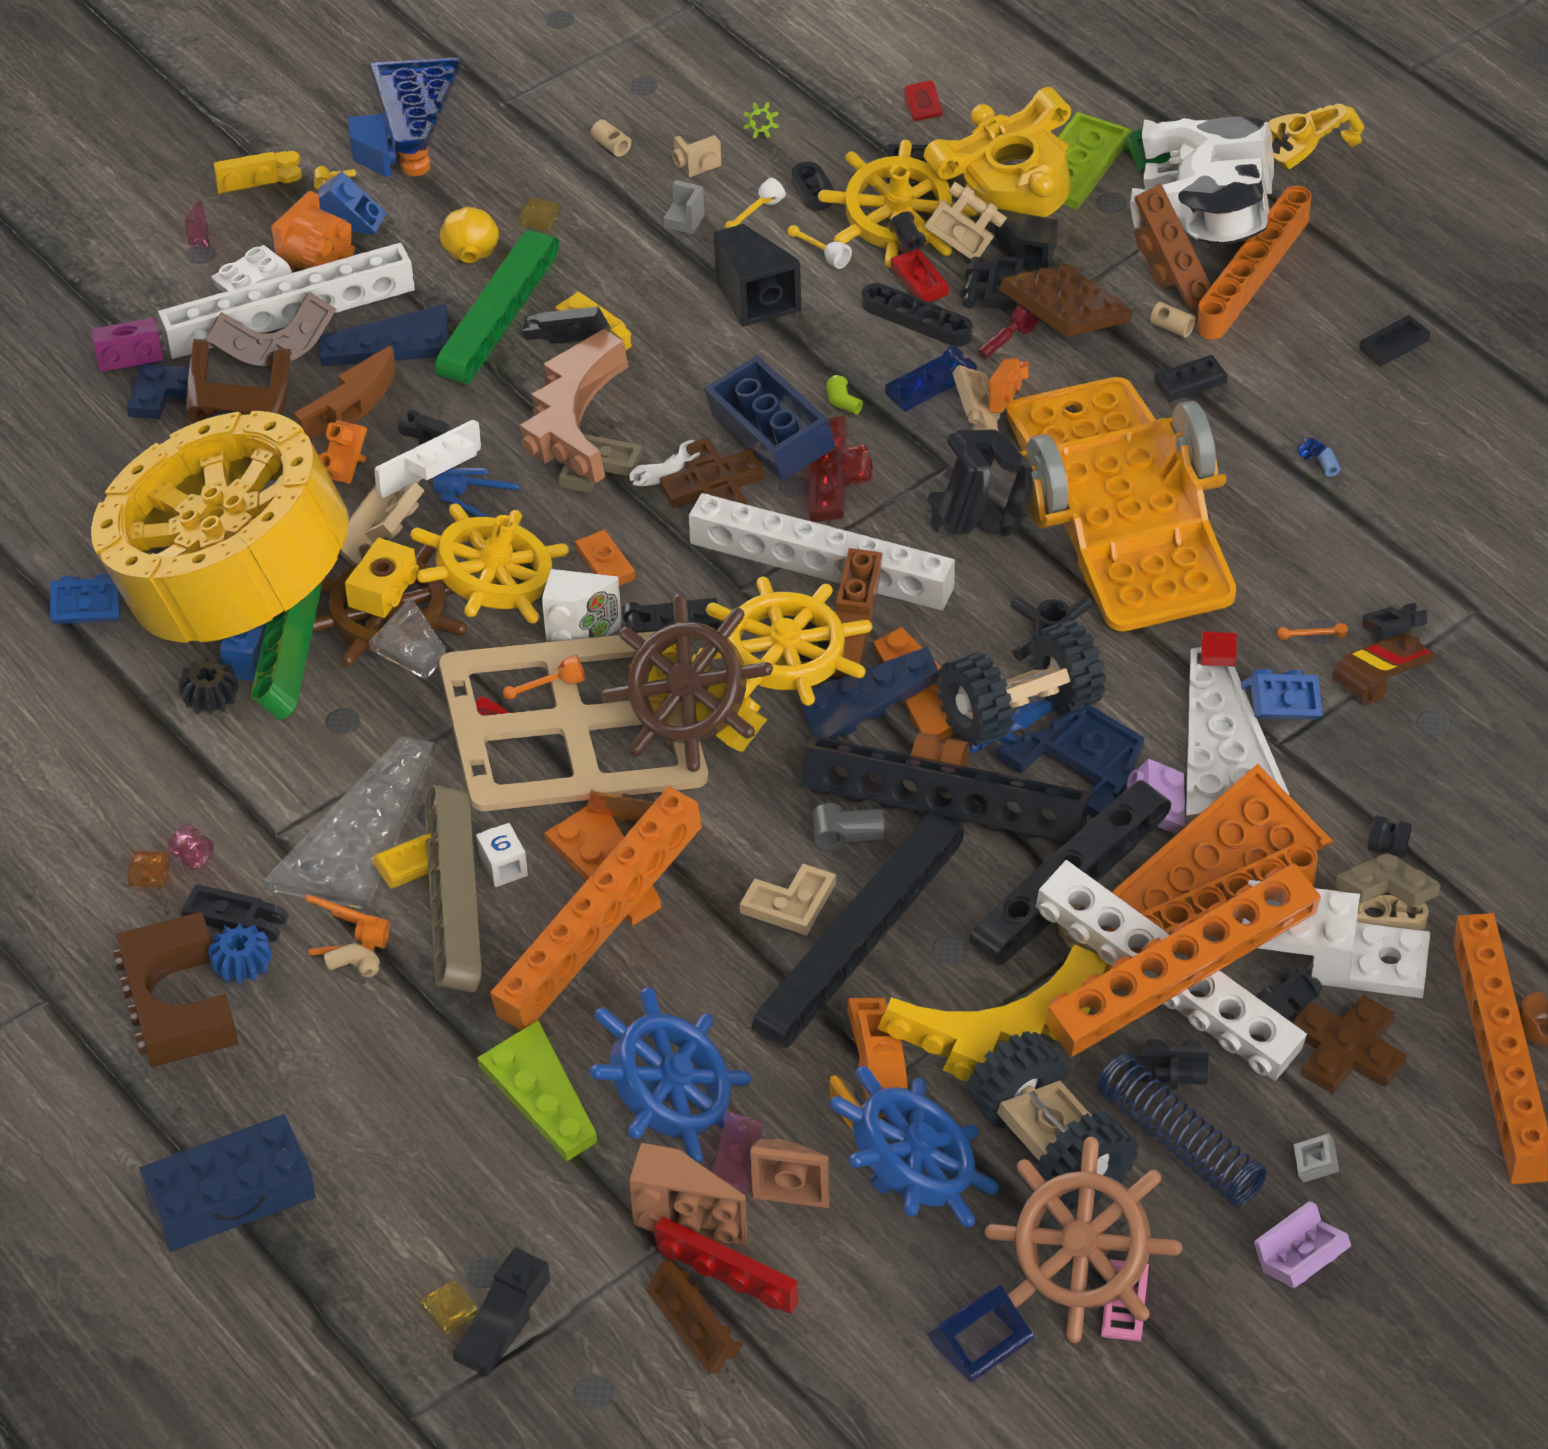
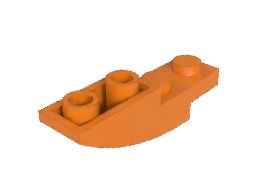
M848 998L847 1013L860 1056L858 1068L860 1066H867L883 1089L890 1087L908 1089L901 1039L893 1038L888 1033L877 1029L887 1008L885 998ZM863 1087L864 1092H865L866 1099H868V1098L870 1097V1095L867 1093V1091H866L865 1088ZM882 1113L878 1115V1117L885 1118Z

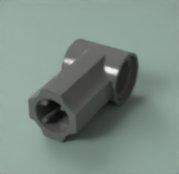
M826 803L817 806L813 810L814 842L816 847L823 851H836L842 848L846 842L884 840L882 808L843 811V808L837 804Z

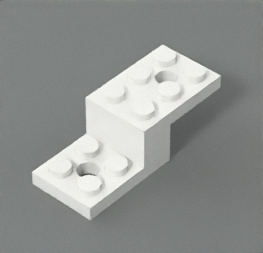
M1249 880L1248 885L1250 884L1253 887L1262 881ZM1315 888L1321 895L1316 914L1258 947L1259 949L1314 956L1312 978H1317L1322 985L1423 998L1430 932L1357 922L1360 894ZM1266 900L1272 906L1280 905L1277 901ZM1243 918L1242 924L1250 923L1247 919ZM1392 956L1399 962L1387 964L1381 961L1380 958Z

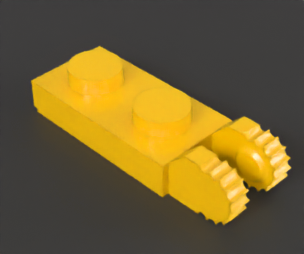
M293 150L278 153L268 152L215 162L213 165L218 194L279 181L285 184L298 181L302 177V170L297 166L300 163V154Z

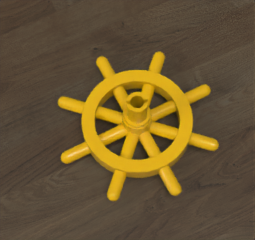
M909 140L901 141L898 156L880 158L868 164L855 152H848L845 159L857 172L850 179L846 192L821 190L818 194V199L821 202L845 204L846 216L850 226L836 234L834 241L846 244L859 235L868 243L886 249L884 262L887 268H891V258L898 256V251L901 250V243L895 233L890 232L886 227L878 225V223L886 218L891 220L897 214L906 211L912 212L919 232L924 233L927 240L924 245L930 243L943 256H949L952 253V247L926 229L924 226L928 220L925 221L917 213H934L942 200L954 206L955 203L952 202V195L948 192L950 187L947 180L940 178L928 163L911 158L912 144ZM890 178V183L887 184L883 179ZM909 179L916 180L920 183L915 185L914 187H911L909 184ZM871 185L880 195L862 194V192ZM932 191L937 201L918 198ZM967 205L962 210V213L968 217L978 215V212ZM860 206L876 207L878 209L866 216Z
M454 503L449 507V512L456 522L447 527L441 536L421 528H414L411 531L410 535L414 541L437 549L435 557L436 567L419 570L416 574L417 580L420 583L443 580L453 592L468 600L464 608V613L468 617H475L480 606L494 609L518 608L527 622L536 623L539 620V614L531 603L536 601L545 590L550 570L552 569L551 559L564 557L569 553L568 545L560 543L544 546L535 535L519 526L522 514L518 510L511 511L509 516L469 518L459 504ZM470 541L474 548L466 546L462 543ZM454 556L468 561L458 563ZM530 563L533 570L520 565ZM477 573L479 579L472 576L471 574ZM513 578L522 580L524 582L517 584Z
M760 577L757 579L756 585L760 595L748 600L739 607L744 611L745 616L729 639L740 652L744 665L769 662L773 666V672L769 676L747 679L744 699L760 685L777 690H797L801 702L806 706H810L815 701L811 686L826 680L836 670L855 678H862L865 675L866 671L862 665L843 657L845 637L869 633L872 630V623L869 620L842 623L837 614L825 604L833 591L831 585L822 584L811 597L795 592H774L768 578ZM709 603L706 607L708 615L723 622L732 611L716 603ZM783 616H793L795 618L792 620ZM765 618H769L772 626H768L759 621ZM809 622L815 624L818 627L803 630ZM745 631L760 637L741 641ZM829 641V646L826 650L811 644L813 642ZM702 647V648H700V649L698 650L697 656L699 655V653L702 651V649H703L704 647ZM767 651L761 660L750 654ZM718 652L713 660L721 659V654ZM800 654L812 659V661L802 664Z

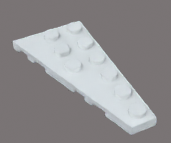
M1201 647L1191 649L1186 825L1191 823L1257 763L1289 795L1259 722L1254 716V711L1246 692L1241 688V681L1235 667L1201 665Z

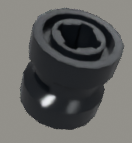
M1376 815L1371 827L1367 849L1378 853L1385 850L1396 857L1404 858L1410 839L1412 823L1400 821L1394 824L1389 822L1387 817Z

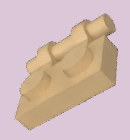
M954 182L948 192L958 200L954 206L942 200L924 227L968 258L980 257L995 236L985 229L988 222L991 221L1000 228L1007 217L998 212V207L991 202L988 205L975 196V191L968 186L964 188ZM966 205L981 215L977 223L962 213Z

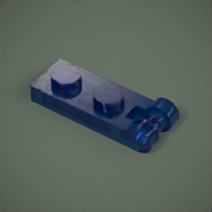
M953 345L948 347L942 356L885 384V394L906 412L956 386L952 374L956 368L950 370L951 368L961 365L977 370V365L970 358H964L963 352Z

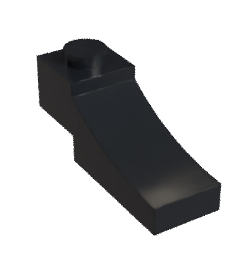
M514 1247L493 1275L494 1281L481 1308L453 1350L454 1361L488 1377L529 1321V1309L550 1282L548 1263Z

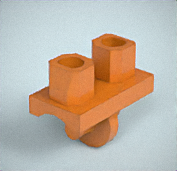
M336 420V423L331 422L328 424L325 435L330 440L327 453L323 452L319 457L333 481L351 485L357 463L365 464L367 457L361 455L360 451L367 432L366 427Z

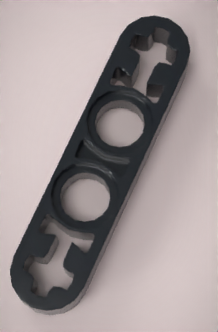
M871 283L862 289V308L868 313L951 346L962 347L969 344L972 340V322L965 316L884 284ZM898 307H908L911 310L900 312L895 309ZM936 318L938 319V321L934 323H927L923 321V319Z

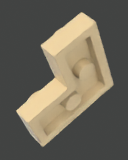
M802 864L788 889L755 878L740 903V914L807 936L836 885V874Z

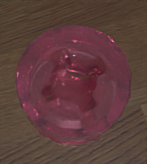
M188 824L179 828L172 835L168 844V851L175 858H182V862L186 867L195 870L201 868L209 861L214 851V843L207 836H200L199 830L193 825Z

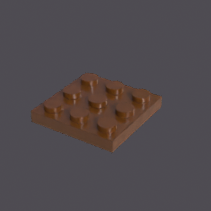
M1061 264L1060 266L1046 269L1042 268L1037 271L1019 273L1015 276L1003 278L999 288L1065 337L1130 322L1133 310L1125 306L1120 298L1108 294L1100 288L1097 282L1085 278L1078 273L1074 266L1069 264Z

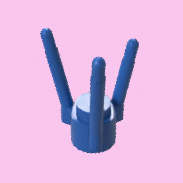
M450 468L434 476L433 480L434 492L441 494L440 501L459 504L464 511L475 517L490 516L455 498L458 494L462 495L465 492L467 484L519 490L520 486L516 483L465 476L487 475L488 470L486 468Z

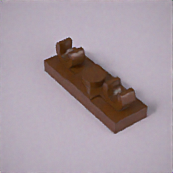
M672 1260L661 1262L646 1291L709 1374L720 1372L727 1359L737 1356L743 1345L742 1342H734L729 1336L732 1329L719 1323L713 1311L698 1293L700 1291L699 1286H691L687 1281L690 1275L687 1271H680Z

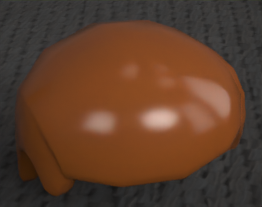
M1537 991L1524 997L1520 1005L1519 1014L1525 1038L1536 1045L1548 1047V1001L1543 991Z

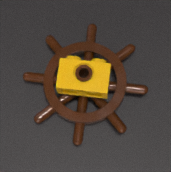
M378 537L372 546L367 543L360 545L359 553L362 558L360 563L349 568L337 580L328 577L323 579L321 590L330 592V614L315 617L312 630L313 633L334 627L338 635L350 644L341 658L342 664L346 667L352 666L360 654L366 651L379 654L400 652L405 665L413 668L418 664L414 648L430 639L438 629L462 636L467 632V626L463 622L445 617L447 607L446 596L455 594V592L442 580L420 583L416 578L419 570L430 568L426 563L434 553L433 547L423 545L415 555V550ZM413 583L422 587L421 589L405 593ZM431 600L427 610L412 606ZM347 602L348 606L352 608L345 609ZM370 617L364 627L354 622ZM405 617L414 620V622L404 626L402 619ZM383 624L390 626L391 630H379V628Z

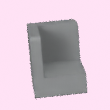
M675 180L672 185L673 203L664 216V227L693 234L705 215L703 186Z

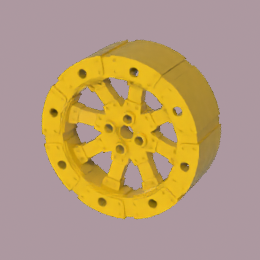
M252 411L250 415L233 412L207 418L170 434L171 438L160 445L155 443L137 456L119 473L105 491L107 497L104 502H99L92 521L91 538L94 550L139 624L151 634L175 642H209L232 637L271 621L273 617L284 610H289L306 597L329 573L336 563L339 551L343 549L348 535L349 516L346 505L308 435L293 420L271 412ZM269 480H278L277 483L262 491ZM169 547L159 554H150L149 552L151 548Z

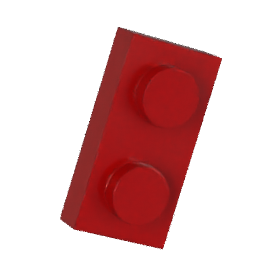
M919 248L891 258L892 270L914 297L931 302L949 295V285Z

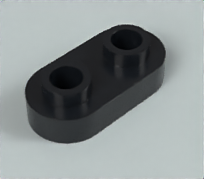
M801 162L792 168V185L808 208L820 211L833 204L821 202L818 199V194L821 190L834 191L832 184L818 164L814 162Z

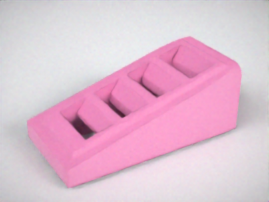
M1109 1259L1118 1272L1125 1263V1261ZM1149 1264L1146 1265L1143 1274L1138 1280V1287L1132 1288L1144 1304ZM1120 1299L1104 1305L1101 1337L1141 1342L1143 1321H1138L1132 1314L1112 1312V1306L1127 1308ZM1111 1320L1134 1323V1330L1110 1327Z

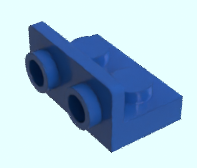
M98 574L94 576V579L63 576L60 578V581H50V620L53 624L121 621V593L109 574Z
M1261 669L1252 672L1251 677L1241 682L1242 690H1252L1255 718L1316 720L1323 716L1318 675H1304L1302 670H1291L1283 674H1274L1272 669Z

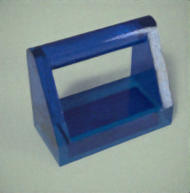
M1001 1284L988 1290L927 1332L934 1346L969 1382L975 1381L1034 1339L1033 1333ZM992 1310L1014 1334L974 1362H971L954 1336Z

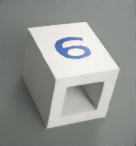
M510 823L476 834L479 859L494 887L528 876L526 852Z

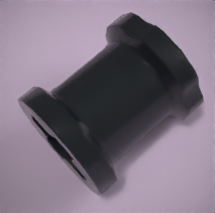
M909 211L894 216L887 226L890 232L896 234L901 243L900 249L903 253L920 249L927 241L924 233L919 232L914 223L915 217Z

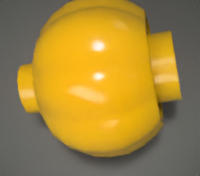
M463 207L451 212L445 218L444 224L440 229V242L443 248L452 258L462 260L465 263H474L478 259L488 257L493 252L499 238V229L491 216L486 211L475 207Z

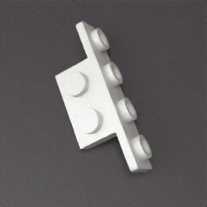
M471 420L377 466L374 470L377 495L385 498L415 481L417 482L421 479L428 480L477 456V451L481 449L479 422Z

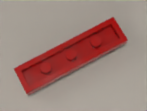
M664 1216L661 1217L654 1227L656 1250L670 1260H679L693 1267L696 1272L703 1276H712L726 1283L736 1292H745L760 1299L764 1305L771 1309H780L791 1314L798 1305L797 1280Z

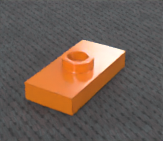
M605 529L575 541L576 551L593 574L617 576L619 586L636 579L635 570Z

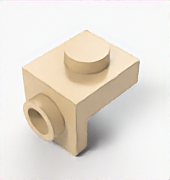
M713 135L687 145L681 136L675 137L674 150L672 151L674 164L678 168L681 167L689 178L722 166L721 142Z

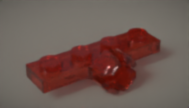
M845 416L828 418L836 448L811 463L809 516L811 522L844 518L846 487L850 484H866L872 480L873 464L871 457L866 454L869 451L868 447L863 444L847 446V422Z

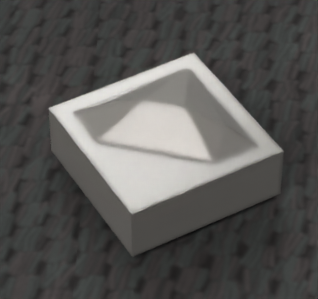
M1330 1133L1293 1144L1298 1175L1303 1183L1339 1172L1335 1142Z

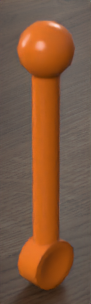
M1338 623L1333 628L1289 630L1286 627H1281L1277 630L1276 634L1278 639L1283 641L1294 636L1331 634L1344 638L1348 633V627L1343 623Z

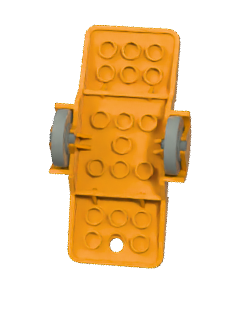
M1111 377L1017 398L1008 403L1006 406V417L1022 449V452L1019 453L1025 457L1033 470L1031 473L1032 488L1028 504L1029 514L1039 528L1064 525L1078 554V567L1106 624L1110 628L1121 632L1223 609L1235 602L1236 584L1209 522L1203 491L1224 486L1227 478L1225 474L1218 475L1215 444L1211 428L1203 409L1197 402L1187 401L1179 403L1174 409L1173 417L1156 420L1130 381L1121 377ZM1074 406L1078 413L1069 412L1065 407Z

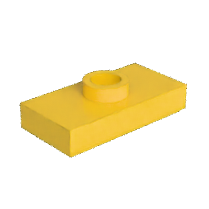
M431 833L374 855L372 863L390 889L428 874L426 841L431 839Z

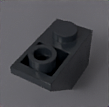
M997 209L998 212L1007 217L1000 228L995 225V237L1012 257L1024 258V264L1048 268L1057 245L1058 220Z

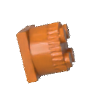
M312 191L307 192L271 226L275 254L288 263L292 273L297 268L305 270L351 257L355 250L354 246L351 245V224L340 217L321 210L319 195Z

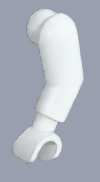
M694 440L683 442L679 447V453L672 455L664 463L636 466L630 473V481L633 480L635 486L660 484V477L679 472L684 467L686 461L694 460L700 455V452L691 456L686 451L687 445L693 443Z

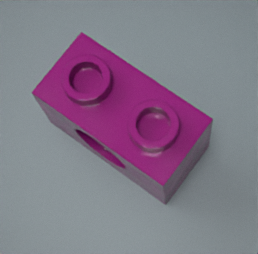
M155 317L91 329L100 372L163 360Z

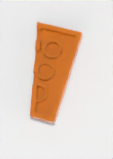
M902 627L873 641L874 653L880 664L922 649ZM934 660L939 671L942 667ZM934 683L901 703L905 704L909 711L910 720L915 729L918 728L919 732L936 735L943 741L954 735L952 733L953 726H948L946 722L948 717L945 712L942 713L940 705H943L942 699H938L937 695L940 687Z
M602 798L595 800L544 832L545 842L585 881L589 879L624 838ZM653 885L625 917L632 926L661 908V899Z

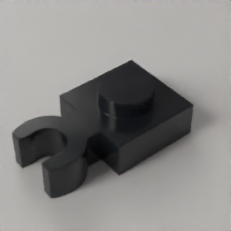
M1415 603L1406 604L1399 610L1388 607L1363 615V628L1382 640L1410 632L1411 626L1418 627L1427 624V610L1417 611V604Z

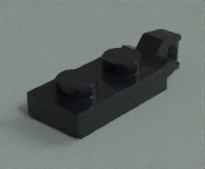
M599 306L545 312L526 317L521 332L526 340L545 338L549 339L551 344L586 340L603 329L610 332L611 327Z

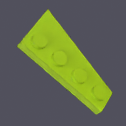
M539 1020L477 1057L478 1067L566 1162L597 1143V1133Z

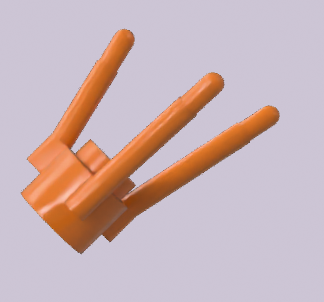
M312 895L305 896L307 902L331 910L332 916L357 924L355 939L361 940L359 945L373 952L375 947L385 948L390 932V920L363 914ZM343 946L311 948L308 950V954L311 956L324 955Z

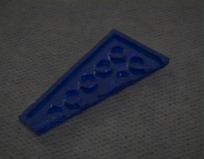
M460 57L371 63L372 79L395 152L413 154L427 149L460 69Z

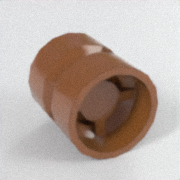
M919 732L916 736L911 755L967 767L969 742L948 738L942 743L936 735Z

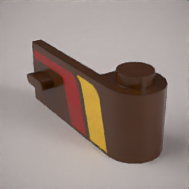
M1404 633L1345 655L1336 665L1332 677L1335 682L1364 704L1376 703L1386 694V685L1389 677L1432 661L1436 654L1421 644L1419 637H1412L1408 633Z

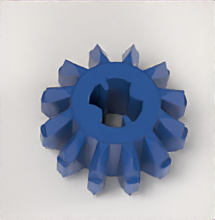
M239 922L237 928L230 929L225 926L223 934L213 935V944L209 946L208 950L209 960L215 975L222 976L225 983L236 979L241 986L244 979L249 978L256 982L257 974L267 973L272 952L265 932H259L255 925L244 929V926Z

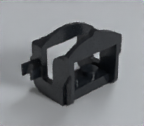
M958 430L957 433L950 434L947 443L957 456V460L946 492H931L928 495L927 501L932 507L931 511L933 513L930 525L936 533L939 531V527L944 525L946 530L952 532L953 535L969 534L977 525L985 532L1010 536L1019 527L1023 518L1029 514L1028 504L1032 488V467L1025 457L1017 452L1010 440L1005 435L998 433L997 430ZM994 459L1001 468L1010 472H1017L1002 516L988 498L990 471Z

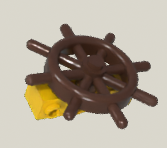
M678 593L673 597L675 624L668 625L654 632L647 640H644L629 627H623L620 630V638L637 651L632 663L629 665L628 685L604 689L601 693V698L607 703L629 699L634 713L644 725V728L629 746V754L631 756H640L657 734L673 742L685 743L686 767L689 771L696 772L701 766L700 741L716 735L728 746L742 753L767 721L758 712L761 706L749 696L744 699L747 679L769 676L773 672V666L769 662L744 665L740 652L729 639L744 619L745 613L741 608H734L721 626L715 630L701 623L688 622L687 599L685 595ZM691 639L708 642L698 656L693 654L691 657ZM719 652L724 660L726 669L708 671L711 667L709 665ZM664 693L667 697L656 712H654L648 696ZM679 705L682 708L683 726H673L665 723Z

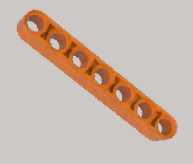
M1291 186L1282 193L1269 210V214H1267L1268 226L1266 230L1246 240L1201 299L1198 305L1197 333L1201 337L1213 340L1221 338L1227 332L1306 227L1310 218L1312 198L1311 192L1307 188Z
M1302 843L1291 845L1141 914L1171 935L1173 930L1182 922L1197 920L1213 904L1218 902L1224 904L1233 899L1238 890L1248 885L1249 880L1263 881L1264 877L1277 867L1284 869L1295 863L1310 883L1314 885L1318 854L1310 845ZM1242 917L1235 918L1238 922L1243 920ZM1110 927L1105 931L1113 932L1115 930L1112 927ZM1138 947L1130 948L1133 952L1138 954L1142 951V949ZM1107 964L1104 973L1110 971L1112 965Z

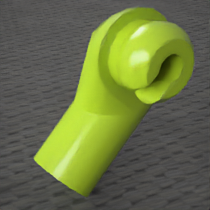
M834 375L829 378L826 390L830 404L858 415L862 409L863 401L848 395L847 379L840 375Z

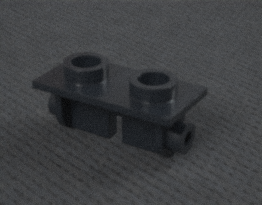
M1311 963L1301 971L1295 966L1279 979L1282 985L1275 990L1269 985L1256 994L1255 997L1287 1019L1295 1013V1010L1287 1002L1289 999L1300 1010L1310 1001L1319 997L1323 987L1317 978H1311L1307 973L1314 967V964Z

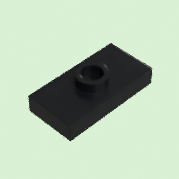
M1408 315L1362 339L1359 349L1381 367L1430 341L1431 332L1412 316Z
M1209 355L1155 373L1154 383L1166 399L1171 402L1227 383L1228 374L1215 357Z

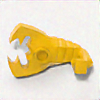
M1343 104L1329 105L1325 108H1318L1315 111L1312 110L1306 114L1295 113L1271 119L1269 121V128L1272 133V142L1275 138L1282 142L1283 132L1285 131V135L1289 137L1287 141L1293 148L1291 151H1286L1281 146L1279 154L1273 153L1274 159L1281 167L1290 170L1312 153L1321 138H1324L1326 134L1328 135L1333 129H1336L1341 123L1346 121L1351 128L1350 130L1341 131L1340 134L1350 147H1354L1362 143L1360 134L1363 132L1364 124L1352 107Z

